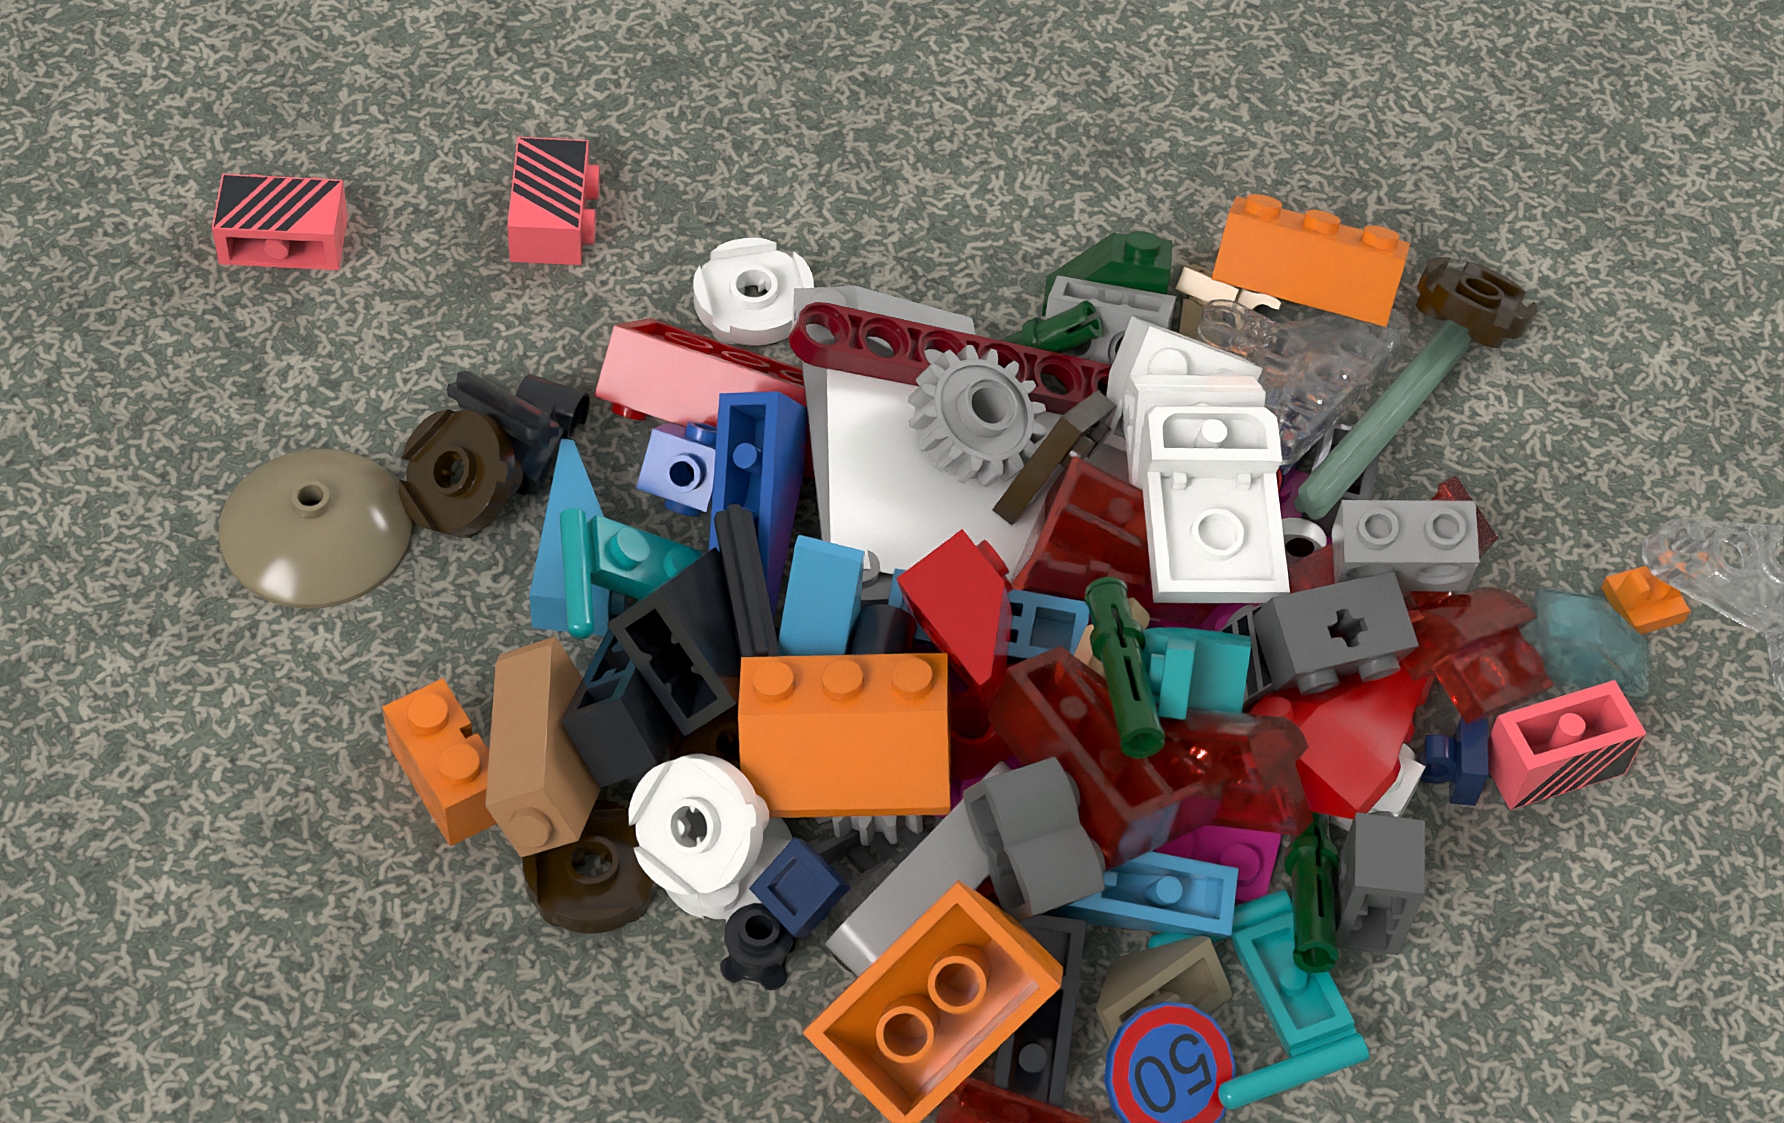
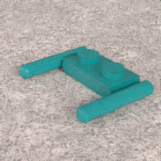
M569 508L562 511L559 517L569 634L575 639H586L595 630L591 584L641 599L663 581L702 556V551L599 515L588 519L586 518V513L578 508Z
M1281 889L1234 906L1232 933L1230 936L1233 941V948L1288 1059L1223 1082L1218 1089V1097L1222 1105L1227 1109L1233 1110L1369 1060L1366 1043L1361 1034L1357 1033L1354 1027L1355 1022L1329 972L1307 973L1299 969L1294 963L1292 903L1286 890ZM1161 932L1149 939L1148 949L1201 935ZM1205 936L1210 938L1212 944L1226 939L1222 937Z

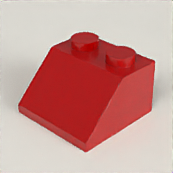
M961 529L898 576L896 580L909 613L914 617L917 624L940 653H948L949 665L988 715H991L1000 708L1013 619L1008 593L1013 590V587L1005 576L1009 573L1006 564L990 543L984 539L978 545H975L966 532Z

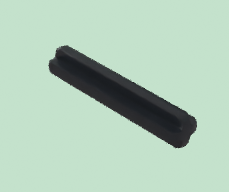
M470 371L458 372L456 382L448 384V396L456 400L459 407L493 418L505 429L507 434L536 450L548 449L550 439L559 436V424L551 420L548 413Z
M728 504L727 510L716 513L714 525L740 661L741 657H779L780 652L752 513L749 510H743L740 504Z

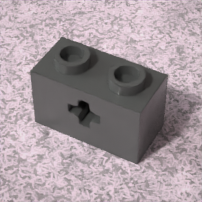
M1394 571L1272 597L1252 617L1275 692L1299 687L1302 696L1323 692L1339 685L1338 678L1357 673L1360 674L1363 682L1378 680L1400 671L1399 662L1419 646Z
M1376 811L1369 814L1356 812L1338 858V870L1333 876L1337 948L1399 955L1425 896V820L1403 818L1401 815L1390 811Z

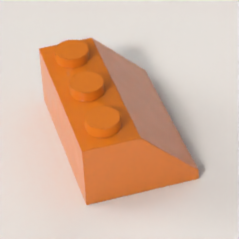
M1249 194L1247 199L1236 196L1228 214L1211 280L1387 327L1410 243L1399 240V234L1388 228L1369 225L1365 226L1364 230L1340 224L1341 219L1325 211L1307 210L1305 214L1282 209V203L1269 196Z
M948 653L741 657L738 708L740 771L753 786L755 794L762 797L766 802L769 818L948 815L951 812L952 696Z
M957 880L832 1001L802 1033L891 1123H920L1061 987L1063 967L1014 917L960 880Z

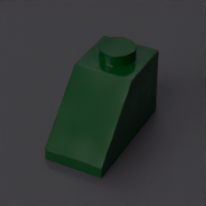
M1143 231L1131 232L1129 234L1113 232L1046 277L1042 316H1046L1048 297L1057 275L1167 295L1171 273L1172 240L1160 239L1152 233Z

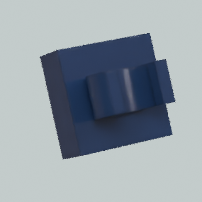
M1461 716L1453 738L1432 734L1426 735L1424 739V753H1419L1418 763L1425 766L1420 781L1426 783H1444L1449 781V803L1476 806L1488 778V719Z
M794 837L749 889L793 936L805 939L820 921L825 920L841 902L842 897L851 887L806 840Z

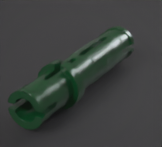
M1116 577L1099 578L1086 587V596H1084L1094 628L1089 638L1092 653L1103 665L1109 698L1113 706L1120 735L1121 751L1132 758L1150 757L1164 747L1165 734L1160 726L1151 683L1148 679L1142 655L1146 645L1145 635L1142 626L1133 619L1127 597L1128 590L1126 584Z
M1290 807L1291 812L1287 813L1290 844L1285 849L1284 867L1292 881L1293 960L1299 969L1307 973H1324L1335 967V960L1338 961L1339 959L1336 943L1333 876L1338 870L1339 859L1337 849L1330 839L1331 815Z

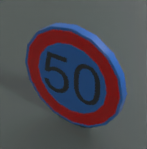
M1159 1002L1137 1010L1118 1028L1106 1054L1104 1082L1111 1108L1122 1123H1218L1223 1118L1227 1109L1219 1100L1218 1089L1223 1082L1235 1078L1236 1065L1229 1039L1211 1016L1190 1004Z

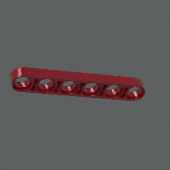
M814 302L806 305L793 323L788 336L790 347L795 355L810 365L919 386L916 378L931 364L925 356L924 351L927 349H934L942 353L951 350L957 355L965 346L973 345L978 359H980L992 348L997 350L998 364L1001 367L1005 368L1013 361L1019 364L1015 378L1020 383L1032 380L1035 382L1036 387L1028 394L1031 402L1045 404L1046 412L1064 415L1097 391L1098 386L1107 387L1109 373L1112 365L826 302ZM818 324L825 327L833 335L835 343L823 345L816 342L807 333L806 325ZM878 337L883 339L892 348L894 356L888 358L876 355L867 346L865 338ZM1050 374L1057 377L1064 384L1067 394L1058 395L1049 391L1043 385L1040 375Z

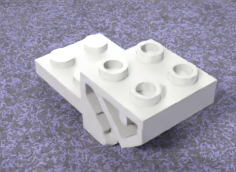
M1128 374L1121 392L1131 503L1132 506L1144 507L1154 603H1267L1272 597L1290 593L1276 472L1282 462L1277 417L1264 407L1266 392L1253 376Z

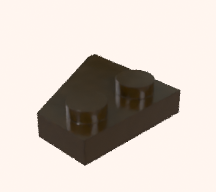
M1097 390L1061 416L992 510L1010 525L1015 524L1065 470L1072 473L1085 457L1089 459L1099 449L1112 431V428L1104 422L1117 405Z

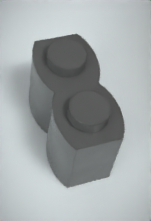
M1055 756L984 779L963 791L969 822L981 849L987 856L989 872L997 898L1002 909L1018 922L1075 903L1105 890L1103 880L1105 860L1102 850L1093 838L1088 837L1081 826L1078 813L1080 806L1078 786L1071 774L1063 770Z

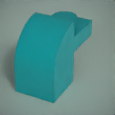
M1162 627L1143 630L1146 645L1142 655L1148 679L1151 683L1154 702L1159 703L1158 716L1185 720L1187 707L1242 714L1251 636L1190 628Z

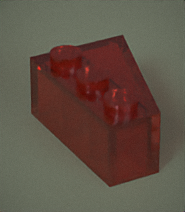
M1074 455L1046 495L1010 579L1013 589L1085 602V590L1091 582L1099 578L1116 577L1126 584L1128 599L1135 598L1150 614V618L1200 626L1220 603L1153 602L1143 490Z
M1062 646L1006 668L986 717L1023 767L1055 756L1063 770L1071 774L1080 793V806L1078 809L1080 824L1088 837L1093 838L1101 848L1105 860V872L1210 824L1236 774L1219 762L1213 768L1209 767L1182 747L1179 742L1183 735L1166 723L1161 726L1165 734V744L1158 753L1145 758H1132L1125 755L1121 751L1120 735L1113 706L1109 698L1106 679Z

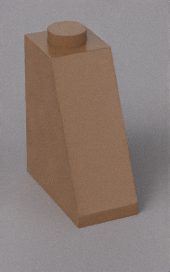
M556 636L500 654L495 665L485 806L520 857L578 841L601 790L561 722L583 677Z

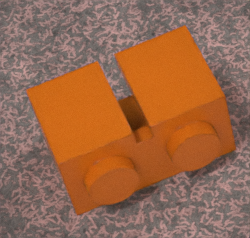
M443 678L383 706L388 745L449 846L497 824L485 806L489 750L478 733L473 735L471 721Z

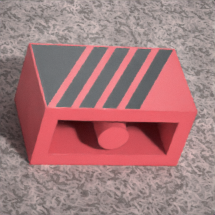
M517 137L507 225L510 262L581 265L583 244H595L596 209H587V201L599 200L600 165L589 164L588 140Z
M222 174L212 225L219 264L339 270L348 218L343 180L316 177H275L257 174Z
M1613 680L1498 715L1488 737V771L1508 808L1512 810L1625 775L1647 733L1617 682Z

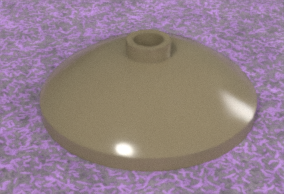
M337 449L301 450L276 457L262 464L249 473L232 491L224 505L219 522L221 551L233 576L249 591L265 600L283 606L305 609L325 608L344 604L358 599L379 587L395 572L404 559L412 536V519L401 501L399 482L376 462L361 455ZM319 502L314 506H305L308 503Z

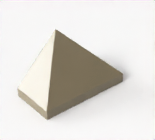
M1201 935L1123 955L1111 963L1096 1011L1111 1043L1118 1028L1139 1009L1159 1002L1190 1004L1208 1015L1234 997V994L1210 938Z

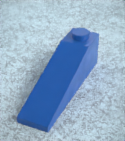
M781 392L719 393L709 550L716 546L719 551L714 525V517L717 512L727 510L728 504L735 503L740 504L743 510H749L752 513L774 620L804 473L807 408Z

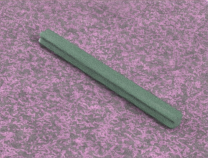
M1451 320L1445 322L1299 487V495L1294 500V505L1298 512H1306L1311 520L1321 519L1329 512L1470 348L1469 342L1472 338L1468 335V328Z

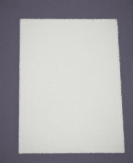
M827 369L830 542L865 551L863 569L871 570L867 551L869 550L879 559V572L894 574L895 568L908 570L963 529L975 545H978L984 539L990 543L1006 564L1009 573L1005 576L1013 589L1085 602V590L1091 582L1099 578L1116 577L1126 584L1128 599L1135 598L1150 614V620L1160 621L1159 603L1153 602L1144 507L1132 506L1127 452L1102 444L1089 459L1085 457L1072 473L1065 470L1018 521L1010 525L992 509L1020 472L1006 482L999 477L988 487H983L978 478L969 479L964 484L958 482L956 475L945 470L939 471L935 468L936 463L925 451L921 452L918 448L920 442L916 430L909 427L908 421L914 417L915 407L908 403V397L919 386ZM1045 411L1034 420V422L1047 429L1046 436L1035 444L1037 448L1063 415Z

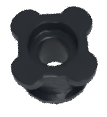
M752 903L740 907L730 915L725 925L724 943L729 956L721 961L720 972L729 982L736 983L744 979L758 982L766 990H777L784 986L787 981V973L784 966L787 955L795 949V938L763 903Z

